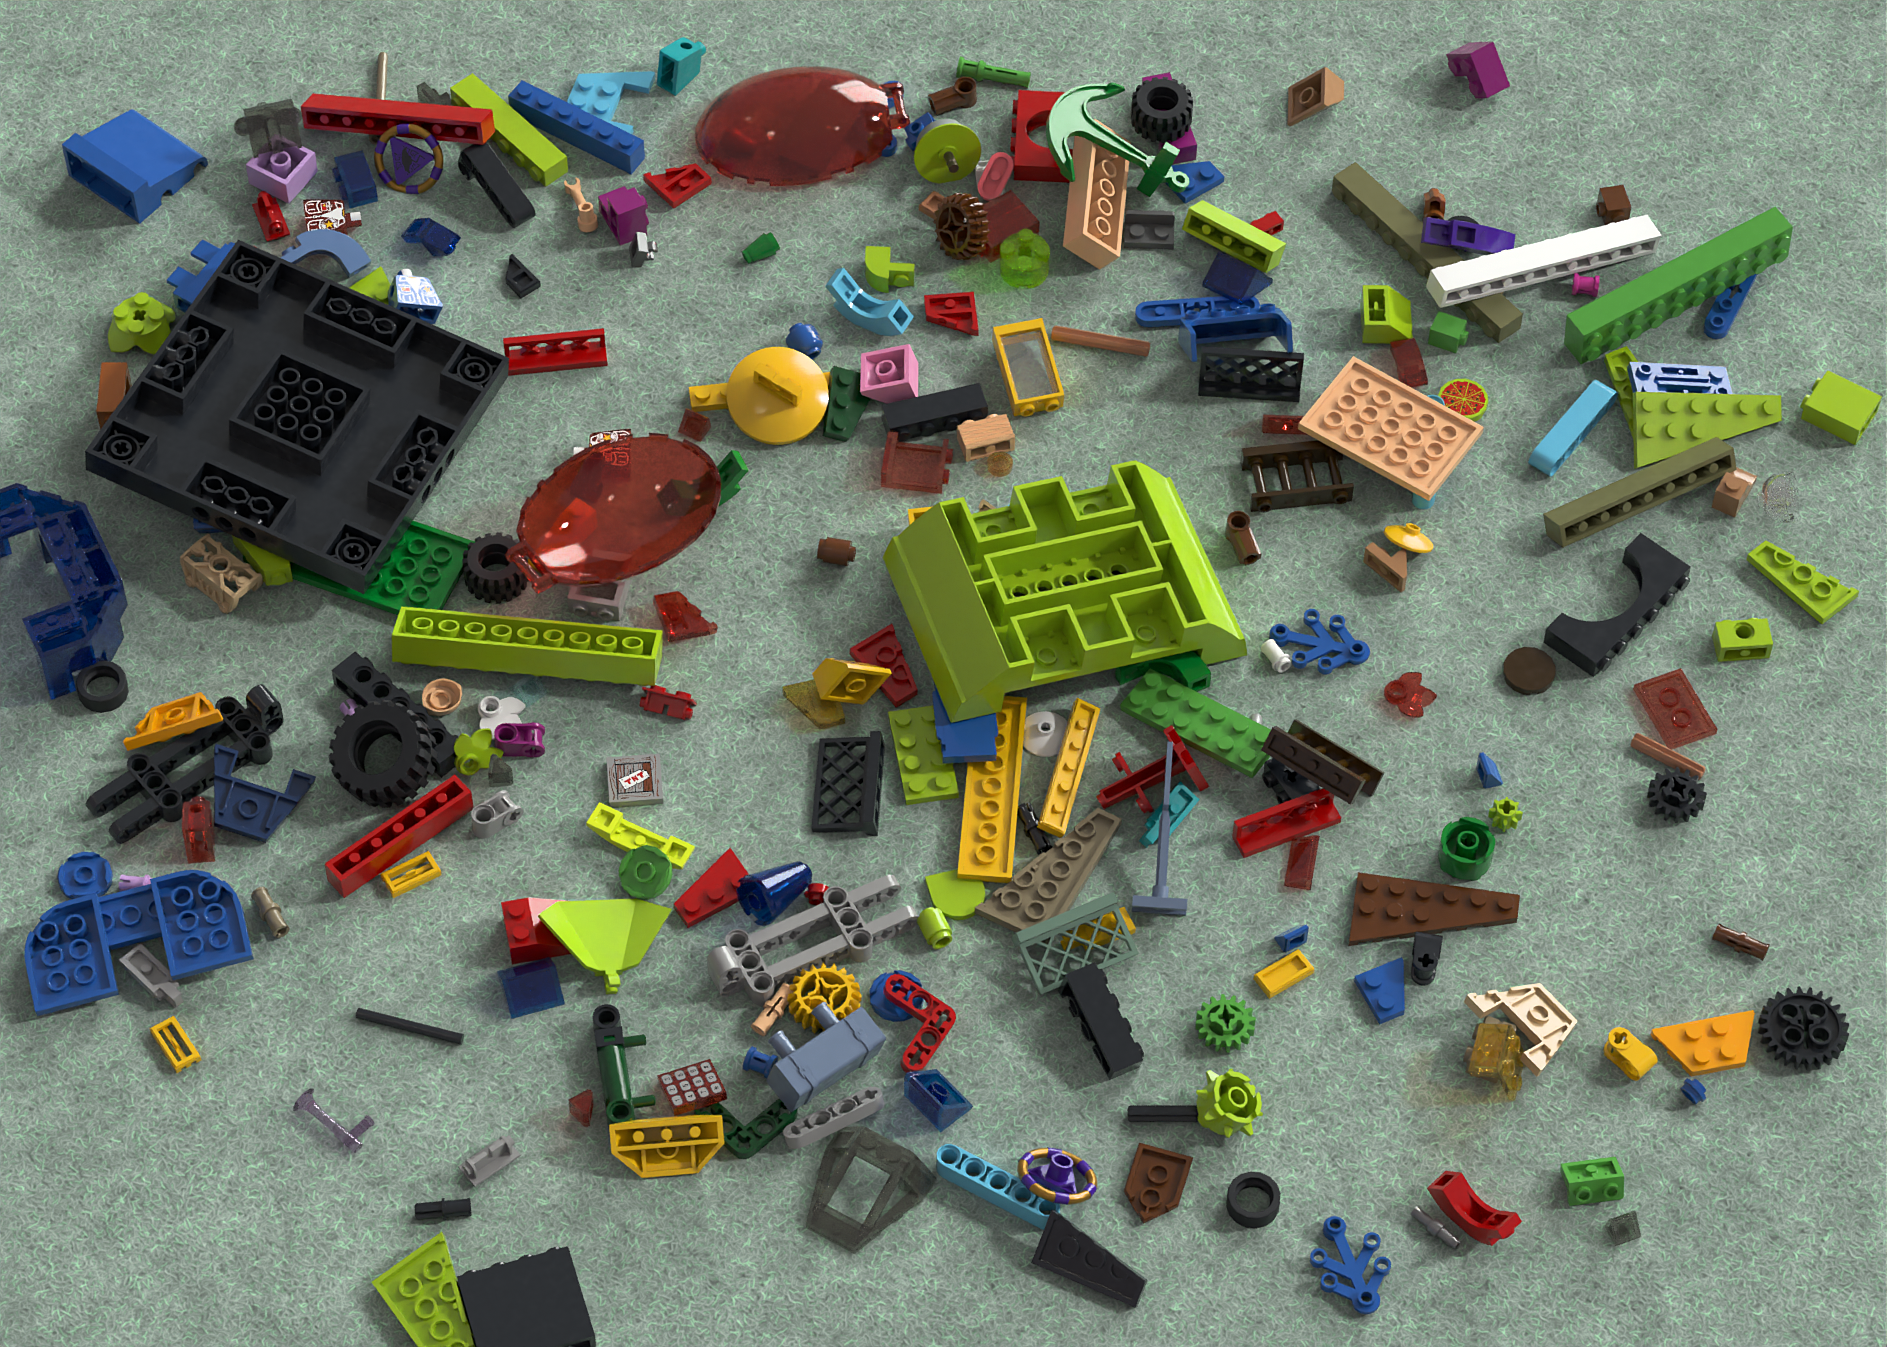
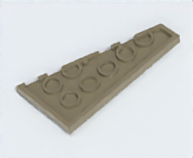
M1097 808L1078 823L1071 833L1057 840L1049 851L1040 854L1014 875L1012 881L1003 888H998L985 903L981 902L976 906L975 914L1014 932H1019L1069 911L1121 826L1122 818ZM1049 939L1044 940L1042 942L1047 944Z

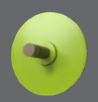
M952 119L936 120L928 124L917 138L914 151L915 167L923 178L933 183L941 184L961 180L969 175L977 166L981 157V143L975 132L960 122Z

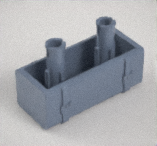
M822 1002L812 1010L811 1014L815 1016L825 1031L797 1050L782 1030L775 1033L769 1039V1044L773 1046L782 1060L773 1065L767 1078V1083L790 1112H793L803 1104L806 1105L812 1098L858 1067L861 1068L867 1061L878 1055L886 1037L863 1007L858 1008L839 1021L827 1006V1003Z

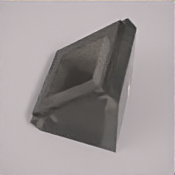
M492 754L490 757L488 770L489 786H511L514 782L512 768L496 754Z
M1635 1210L1611 1218L1605 1224V1228L1615 1246L1641 1237Z

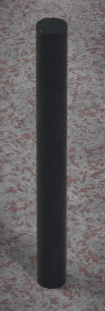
M358 1008L356 1012L357 1019L462 1045L464 1040V1034L363 1008Z

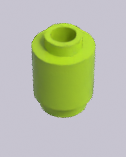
M933 907L924 909L917 919V924L928 945H931L934 949L946 947L952 941V930L941 909Z

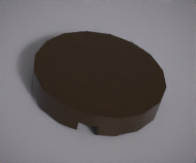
M1535 647L1518 648L1508 654L1504 661V680L1512 690L1523 695L1544 693L1551 687L1555 679L1556 666L1552 658L1545 651Z

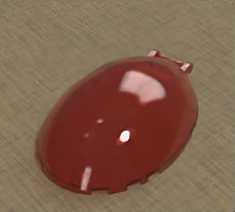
M794 66L762 72L733 84L721 92L706 107L699 117L695 128L696 148L706 164L710 163L717 168V173L734 179L735 176L747 179L748 184L755 185V181L769 182L770 186H794L832 179V174L845 171L846 174L854 172L855 166L864 162L868 165L882 156V150L893 140L892 130L905 128L910 124V117L906 114L903 100L904 86L900 82L878 84L855 72L826 66ZM887 98H893L896 114H889Z
M649 433L648 437L633 438V434L625 435L623 440L610 443L608 439L592 445L554 468V473L546 480L542 479L537 484V489L531 497H527L520 510L516 529L520 543L511 547L506 552L505 557L509 562H514L532 583L531 587L535 593H541L556 584L585 588L605 587L623 583L651 572L670 561L694 543L714 518L721 499V478L712 458L698 445L686 439L681 442L668 438L669 434ZM526 555L528 556V558L530 559L531 563L535 566V568L538 570V572L542 575L541 577L535 572V570H534V569L529 565V563L524 559V556H526Z

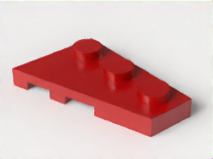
M892 623L850 648V656L856 662L872 664L891 670L892 674L879 689L896 708L918 695L917 686L909 665L905 661L902 647L897 640Z
M729 848L674 903V909L686 927L690 928L758 892V886L732 849Z

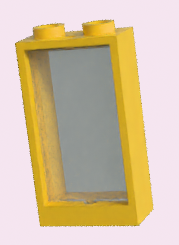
M1039 318L993 327L992 342L1013 415L1027 417L1035 412L1045 410L1053 412L1063 407L1064 391L1043 319Z

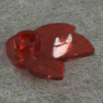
M1419 672L1404 673L1399 680L1391 681L1384 689L1385 699L1389 703L1397 705L1401 713L1412 718L1423 717L1424 711L1422 707L1433 703L1437 698V694L1420 685L1422 673ZM1394 692H1398V693H1400L1401 695H1395V694H1393V693H1394Z

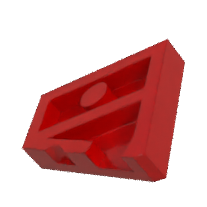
M696 163L684 165L681 168L665 169L663 174L652 176L651 172L643 175L644 182L673 209L712 184L711 177Z
M974 292L924 295L926 321L973 336H979Z

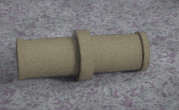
M256 888L251 893V898L260 910L259 916L263 921L267 922L274 937L281 938L285 936L290 928L281 915L280 906L274 903L267 888Z

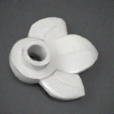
M495 696L483 698L478 705V714L481 717L480 729L489 728L492 731V740H494V731L498 725L502 723H522L517 714L523 711L525 704L514 697H507L501 700ZM491 708L495 709V711H487V710H488V709H491Z

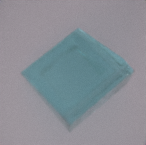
M527 674L508 688L527 708L548 693L538 677Z

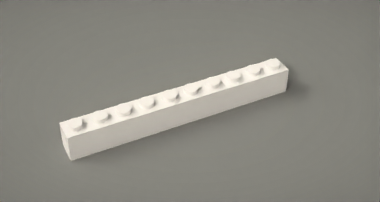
M1648 215L1633 217L1617 223H1610L1605 226L1590 228L1573 234L1570 233L1562 237L1546 239L1542 242L1527 244L1510 250H1503L1499 253L1460 261L1452 265L1437 267L1430 271L1426 288L1438 306L1442 308L1656 253L1661 234Z

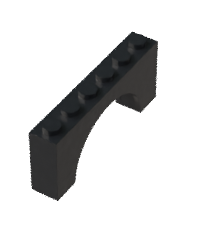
M1642 533L1625 548L1622 563L1634 574L1639 586V596L1628 610L1614 618L1603 621H1583L1561 613L1546 628L1543 643L1592 677L1599 671H1606L1612 662V658L1616 654L1620 656L1625 651L1628 645L1627 642L1631 638L1637 639L1643 631V626L1647 622L1652 623L1658 616L1659 610L1663 606L1668 607L1673 601L1675 593L1678 590L1683 591L1690 582L1689 573L1691 566Z

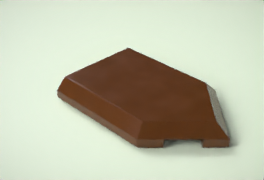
M1143 1143L1138 1144L1124 1188V1194L1143 1224L1178 1208L1193 1157Z

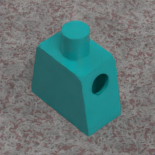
M681 37L659 51L656 85L676 96L699 74L701 56L706 53L704 44L699 41L694 43L685 37Z

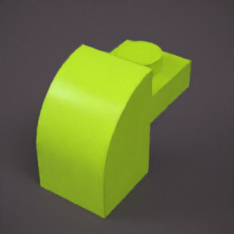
M866 246L865 278L872 288L880 292L889 293V285L897 287L914 286L915 264L891 263V247Z

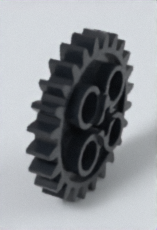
M1800 986L1797 987L1796 993H1793L1790 988H1786L1785 996L1778 991L1776 992L1775 999L1769 998L1767 1005L1762 1008V1015H1760L1758 1024H1760L1758 1034H1762L1760 1042L1762 1044L1769 1043L1766 1052L1775 1051L1774 1060L1783 1057L1785 1059L1784 1066L1794 1062L1795 1070H1798L1800 1064H1804L1807 1071L1810 1070L1811 1064H1814L1818 1070L1821 1069L1823 1062L1831 1065L1832 1059H1838L1841 1051H1844L1849 1037V1033H1847L1849 1023L1844 1022L1846 1013H1839L1841 1005L1832 1006L1833 997H1828L1824 1000L1822 998L1823 991L1813 995L1811 987H1809L1807 993H1803ZM1800 1008L1803 1009L1804 1013L1803 1025L1800 1024L1802 1019V1013L1800 1011ZM1811 1014H1815L1820 1018H1815ZM1804 1031L1807 1032L1806 1037H1805V1043H1806L1807 1049L1804 1048V1044H1803ZM1815 1038L1821 1039L1823 1042H1818ZM1787 1039H1792L1795 1041V1043L1790 1042Z

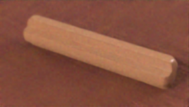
M1636 733L1631 741V747L1674 769L1679 767L1680 772L1683 774L1686 770H1690L1689 776L1698 775V780H1700L1705 773L1706 768L1701 764L1640 733Z

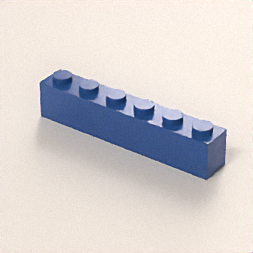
M523 80L508 95L509 106L531 125L629 174H632L645 159L644 140Z

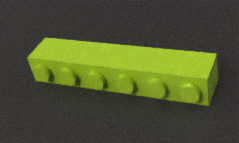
M473 73L450 87V103L452 106L492 109L495 132L489 139L494 140L503 153H508L513 157L514 162L519 167H524L534 181H540L546 187L568 172L567 156Z

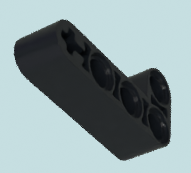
M487 142L484 145L472 144L460 152L458 167L462 175H466V179L469 181L473 178L477 180L512 228H516L536 216L533 205Z

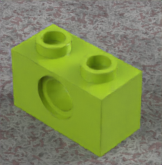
M1767 618L1715 622L1712 638L1718 662L1770 658L1773 641Z

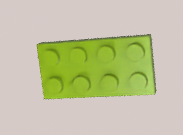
M933 705L889 711L888 719L906 805L959 798L953 763H943L941 743L936 736Z

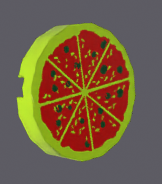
M1469 379L1448 381L1441 387L1438 394L1443 399L1446 407L1474 422L1483 417L1488 407V394L1485 389L1477 382Z

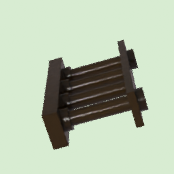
M1319 440L1242 448L1241 469L1242 471H1252L1256 493L1251 494L1250 511L1265 513L1275 509L1332 503L1340 505L1352 501L1354 485L1353 483L1343 484L1338 461L1343 460V454ZM1312 463H1328L1332 485L1317 486ZM1287 466H1303L1307 488L1292 489ZM1275 467L1278 470L1282 490L1267 492L1262 469Z
M1294 719L1288 733L1277 726L1272 727L1261 751L1350 805L1355 802L1361 790L1373 796L1385 773L1297 719Z

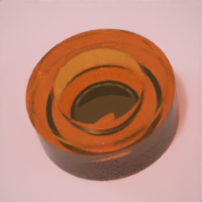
M994 452L988 457L987 469L994 476H1006L1013 469V459L1006 452Z

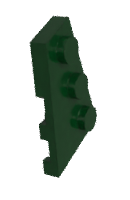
M833 366L830 370L828 405L822 436L842 442H847L871 399L863 396L860 392L861 373Z

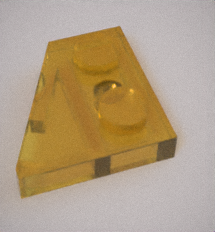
M814 679L782 687L783 696L820 730L845 724V715L841 703L821 699Z

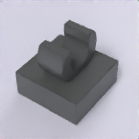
M636 232L629 246L631 266L642 267L645 260H654L653 252H658L657 243L653 241L647 242L646 233Z

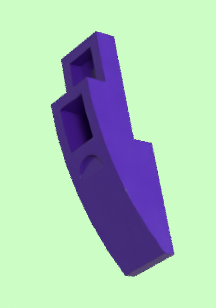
M1426 217L1423 220L1421 243L1461 249L1469 253L1491 255L1503 250L1514 249L1516 234L1470 222Z

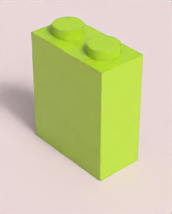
M1827 370L1822 379L1819 377L1816 379L1812 387V394H1806L1800 405V408L1803 409L1801 419L1856 445L1877 414L1882 396Z

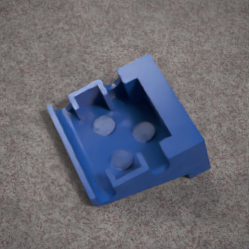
M133 109L83 136L74 133L62 144L68 175L139 224L162 205L161 197L165 191L174 195L194 177V168L198 163L204 167L208 165L206 157Z

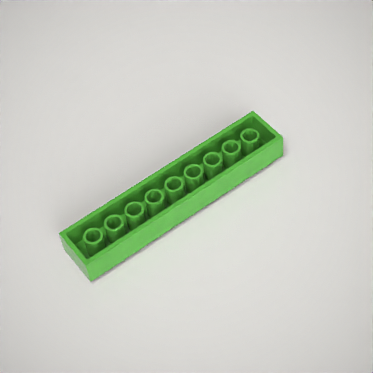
M1775 206L1567 314L1564 345L1580 364L1596 360L1601 354L1617 349L1622 343L1638 338L1643 332L1659 327L1664 321L1680 316L1685 310L1693 306L1701 305L1704 300L1720 295L1725 289L1741 284L1746 278L1762 273L1767 267L1775 263L1783 262L1789 254L1793 226Z

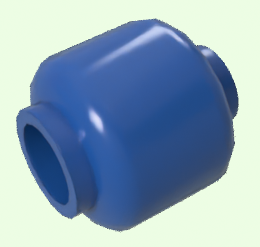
M797 323L789 329L790 333L786 337L788 348L799 351L810 359L820 355L823 341L813 325Z

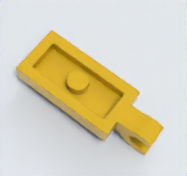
M1125 907L1119 908L1130 934H1134L1136 927ZM1112 912L1103 916L1100 926L1114 931L1117 922ZM1097 918V919H1094V920H1092V921H1090V922H1093V923L1096 924L1098 918ZM1082 924L1078 927L1075 936L1090 941L1094 928ZM1068 930L1066 932L1072 934L1073 930ZM1098 930L1093 943L1099 946L1108 944L1112 936ZM1062 936L1063 940L1060 943L1065 951L1070 938ZM1073 940L1070 950L1082 945L1086 951L1087 946Z

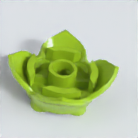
M139 292L135 296L124 300L119 306L114 308L111 316L112 323L108 330V343L111 352H126L137 345L147 353L156 354L171 333L169 323L175 321V311L153 297H149L145 292Z

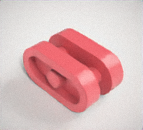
M998 152L992 155L978 182V193L986 201H994L1000 197L1013 171V160L1007 153Z

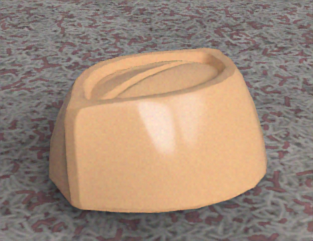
M445 678L436 679L427 684L423 689L422 702L428 715L444 716L455 711L461 702L462 687L457 682Z

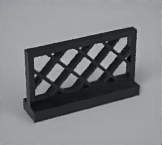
M1202 346L1198 396L1299 403L1304 353ZM1207 356H1216L1220 359L1213 362ZM1243 358L1245 360L1238 363L1234 359ZM1260 360H1269L1271 362L1264 365ZM1292 361L1298 363L1288 366L1285 362ZM1226 363L1231 366L1227 370L1220 367ZM1253 365L1257 369L1250 372L1246 368ZM1279 367L1282 371L1275 373L1271 369Z
M870 731V737L819 739L812 832L866 831L867 836H878L885 743L881 731ZM856 746H866V750L858 757L850 752ZM826 747H838L841 750L832 758L825 754ZM847 755L853 761L842 769L836 763ZM859 766L864 770V773L854 780L848 773ZM833 767L839 773L828 781L823 776V773ZM842 778H846L851 784L840 792L834 785ZM857 788L862 793V796L855 802H852L846 796ZM831 789L837 796L826 804L821 799V796ZM843 800L849 807L838 814L832 808ZM853 811L860 815L859 823H848L844 819ZM827 812L835 817L828 824H819V818Z

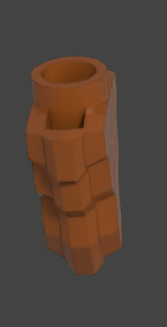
M1431 188L1423 195L1422 222L1426 217L1444 220L1446 199L1437 188Z

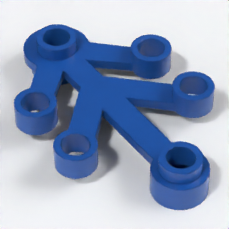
M1315 609L1306 610L1303 621L1305 625L1311 627L1317 637L1292 632L1284 624H1276L1270 629L1269 640L1273 639L1278 647H1284L1289 642L1313 647V649L1307 652L1296 651L1293 653L1292 665L1298 669L1306 667L1307 663L1320 658L1317 669L1321 674L1327 675L1333 669L1347 662L1354 665L1362 664L1370 656L1369 646L1363 641L1354 640L1346 629L1345 619L1341 615H1333L1330 618L1329 628L1338 634L1343 643L1332 639L1319 621L1320 614ZM1313 616L1315 619H1309L1308 617ZM1339 622L1341 625H1335L1333 623ZM1330 652L1339 653V655L1332 659L1324 656ZM1302 658L1304 661H1297L1296 659ZM1322 664H1328L1329 667H1323Z
M1338 1216L1329 1217L1324 1222L1323 1234L1328 1240L1335 1242L1344 1264L1329 1258L1325 1250L1320 1248L1314 1249L1310 1255L1311 1265L1315 1268H1324L1333 1272L1322 1275L1320 1287L1324 1292H1333L1351 1300L1353 1308L1361 1314L1374 1313L1380 1305V1296L1377 1290L1384 1276L1389 1274L1391 1262L1386 1257H1378L1374 1261V1273L1367 1286L1362 1275L1373 1253L1380 1247V1236L1374 1232L1367 1233L1364 1236L1363 1248L1355 1261L1345 1237V1221ZM1332 1223L1338 1224L1340 1227L1334 1229L1330 1225ZM1372 1239L1376 1241V1244L1370 1245L1367 1241ZM1319 1255L1323 1257V1260L1317 1261L1314 1257ZM1385 1264L1387 1268L1380 1269L1377 1265ZM1335 1274L1351 1280L1354 1288L1338 1283V1278ZM1331 1280L1334 1284L1329 1286L1324 1281ZM1367 1296L1371 1301L1364 1302L1361 1298Z

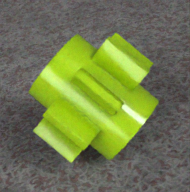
M1508 797L1500 801L1495 799L1493 808H1490L1488 817L1493 818L1492 827L1497 826L1503 832L1511 827L1517 829L1518 821L1522 820L1523 815L1522 811H1517L1519 802H1514L1508 799Z

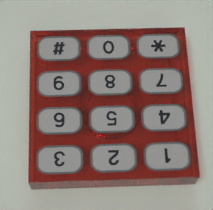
M710 1059L657 1075L659 1085L674 1116L728 1099L726 1090Z

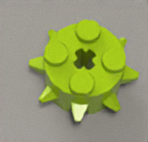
M1229 1069L1228 1072L1219 1076L1208 1070L1206 1072L1208 1084L1203 1089L1196 1090L1198 1095L1196 1103L1199 1123L1202 1127L1209 1128L1219 1135H1226L1227 1138H1230V1136L1238 1131L1250 1137L1254 1134L1251 1122L1257 1116L1263 1115L1261 1112L1262 1102L1260 1093H1255V1086L1248 1083L1251 1081L1250 1078L1240 1072H1234L1233 1069Z

